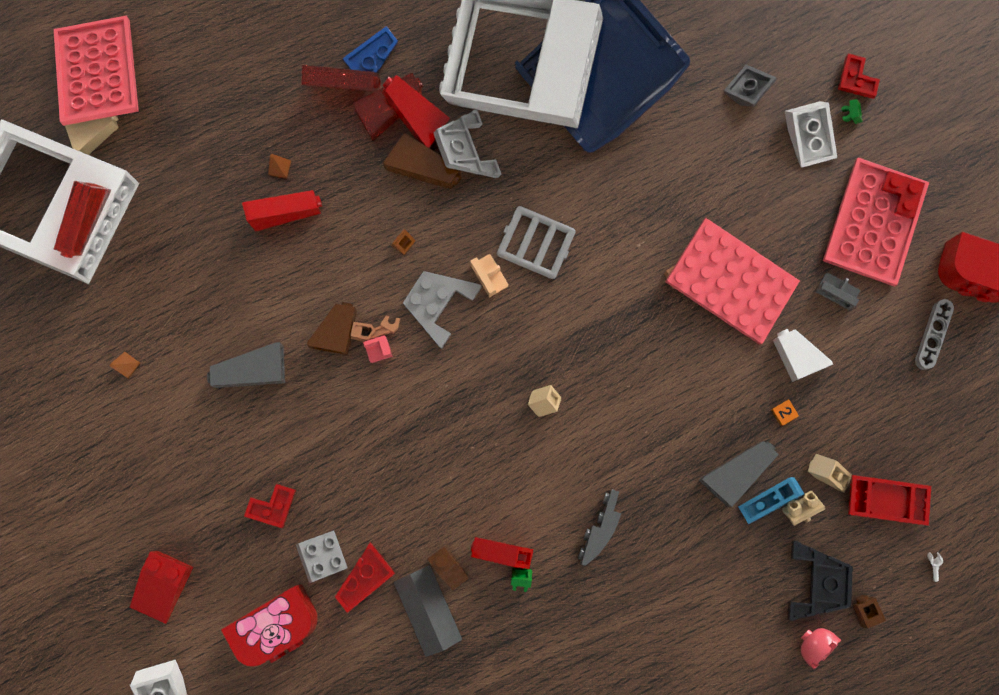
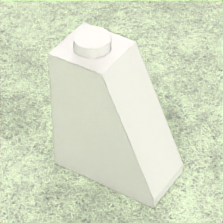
M788 329L777 333L778 337L773 340L792 382L833 365L827 356L796 329L790 332Z

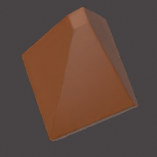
M271 154L268 175L287 179L291 160Z
M124 352L109 366L129 379L140 365V362Z

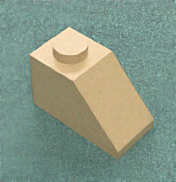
M818 454L810 462L808 472L816 479L841 492H845L852 475L838 461Z

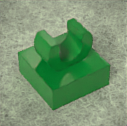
M857 99L850 100V106H843L841 108L843 112H850L849 115L842 117L845 122L851 120L855 124L863 122L861 105Z
M512 567L511 585L513 586V591H516L517 586L524 587V592H527L528 588H531L532 570Z

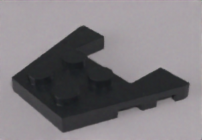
M792 541L791 559L812 562L810 603L789 601L788 620L794 621L821 613L850 608L853 566L803 545L798 541Z

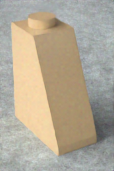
M118 116L65 125L72 148L89 155L118 129L116 122L119 120Z

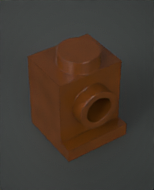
M862 595L856 598V603L852 604L861 627L869 629L886 621L875 597ZM864 607H867V613L864 612Z

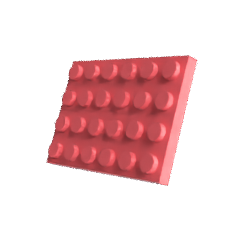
M127 16L54 29L59 116L63 126L139 111L130 20Z
M858 157L854 162L823 261L885 284L897 286L929 182ZM888 171L925 183L915 218L909 219L894 214L899 196L881 190Z
M705 218L665 282L760 345L765 341L800 280Z

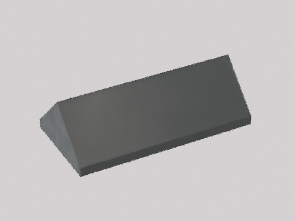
M430 565L394 581V585L425 657L444 651L463 640Z

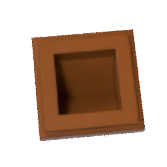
M403 229L391 246L405 255L416 240Z

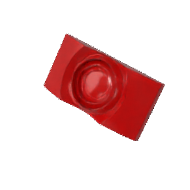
M851 475L848 515L929 526L931 486Z

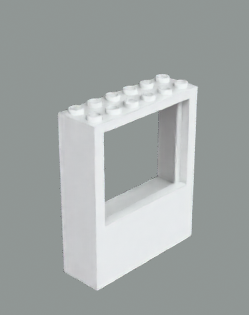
M461 0V6L457 9L456 13L457 24L452 30V45L450 44L448 48V63L444 65V80L441 81L439 87L441 96L448 104L578 128L603 21L600 4L577 0ZM480 8L548 19L529 103L461 91Z
M1 119L0 174L17 142L71 165L31 242L0 230V247L89 284L139 183L126 170Z

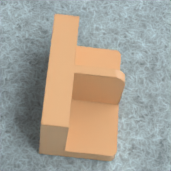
M490 254L480 260L476 257L470 261V266L489 298L508 287V283L500 271V266H497Z

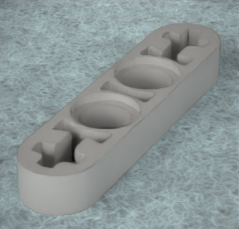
M947 299L936 302L932 308L915 359L917 367L922 370L934 367L954 311L952 302ZM945 305L944 308L947 311L942 313V308H940V306ZM934 321L941 323L942 329L940 331L934 329ZM929 338L935 340V348L928 346L927 340ZM927 356V361H929V363L924 364L925 361L922 360V358Z

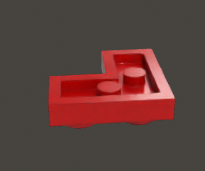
M848 53L845 57L838 90L874 99L877 95L880 79L862 75L866 58Z
M888 171L881 190L899 196L894 214L913 219L916 216L925 183Z
M276 484L270 503L250 497L244 517L284 528L296 490Z

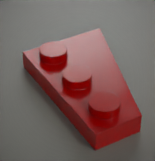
M371 542L335 596L347 613L395 574Z

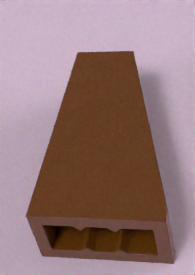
M405 133L383 162L385 170L448 189H452L454 185L457 186L462 179L461 170L447 168L441 155Z

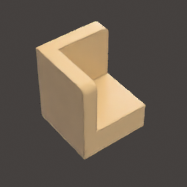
M551 385L532 391L528 406L538 417L558 411L561 396Z

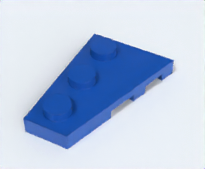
M386 26L343 58V62L365 90L397 45L398 40Z

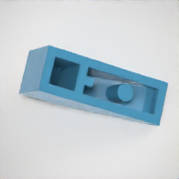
M790 477L738 507L747 523L750 524L805 494L795 477Z

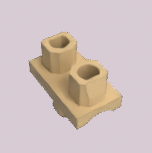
M813 491L805 493L802 499L788 502L787 506L782 508V510L795 526L802 521L810 522V517L825 510V506Z

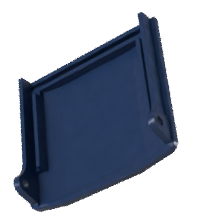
M640 0L584 1L600 4L603 21L578 128L564 127L586 152H595L620 136L669 92L690 66L691 61L687 53ZM543 41L521 62L518 60L515 62L517 65L515 67L516 70L531 87L533 86Z

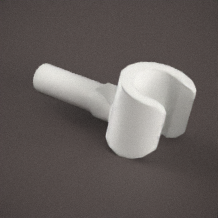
M929 552L927 557L932 564L933 581L938 582V569L942 565L943 559L939 552H937L935 559H933V555Z

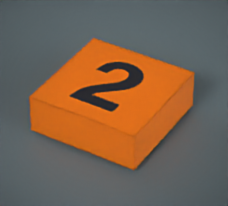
M789 399L771 409L781 426L799 417Z

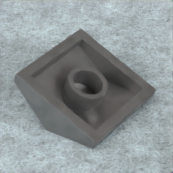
M745 65L725 88L724 93L740 106L754 107L777 78Z

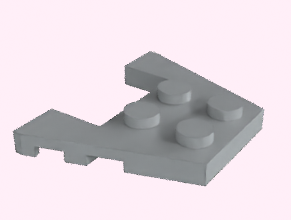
M477 109L461 116L456 121L438 128L434 132L447 168L498 178L502 175L496 159L480 161L468 130L480 128L482 125Z
M423 271L403 304L439 348L442 349L451 333L436 325L435 322L455 292L473 302L482 286Z

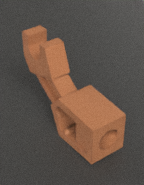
M385 316L380 326L376 328L372 324L353 322L351 339L365 342L389 333L394 334L399 328L400 318H396L394 324H389V316ZM363 329L371 330L370 335L362 336Z

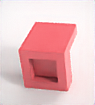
M385 335L363 342L370 363L393 357Z

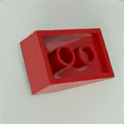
M150 551L141 569L130 608L167 624L193 566L159 551Z

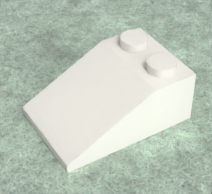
M819 101L785 111L788 132L801 168L837 158L828 102Z
M176 660L136 671L130 685L134 695H187L184 679Z

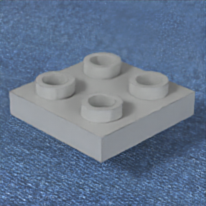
M334 531L296 544L309 583L348 568Z

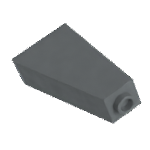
M276 342L210 366V372L207 373L208 383L214 388L285 383L284 345Z
M762 441L702 476L698 481L727 507H733L779 454L771 443Z

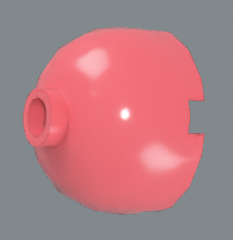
M818 628L813 632L809 629L801 637L804 640L801 645L802 657L809 666L815 669L819 666L818 663L821 660L824 661L838 646L841 639L830 630Z

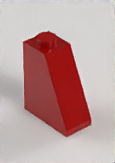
M475 537L471 545V557L507 566L530 569L534 549Z

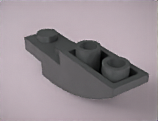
M611 489L609 493H605L602 504H605L603 512H599L597 518L599 527L591 526L590 529H586L583 539L586 540L584 548L580 549L578 555L581 565L586 566L603 550L612 537L621 513L614 511L619 491Z

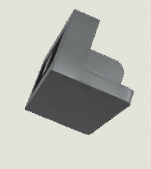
M826 273L816 293L850 310L856 307L859 301L857 296L860 290L848 284V278L841 280Z

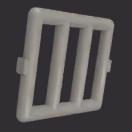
M518 206L509 226L506 225L503 232L505 235L498 248L497 256L550 279H555L563 260H566L568 256V249L575 235V229ZM521 215L532 220L515 256L506 252V249ZM540 222L549 226L532 263L523 259ZM557 229L566 233V237L552 269L549 270L540 265Z

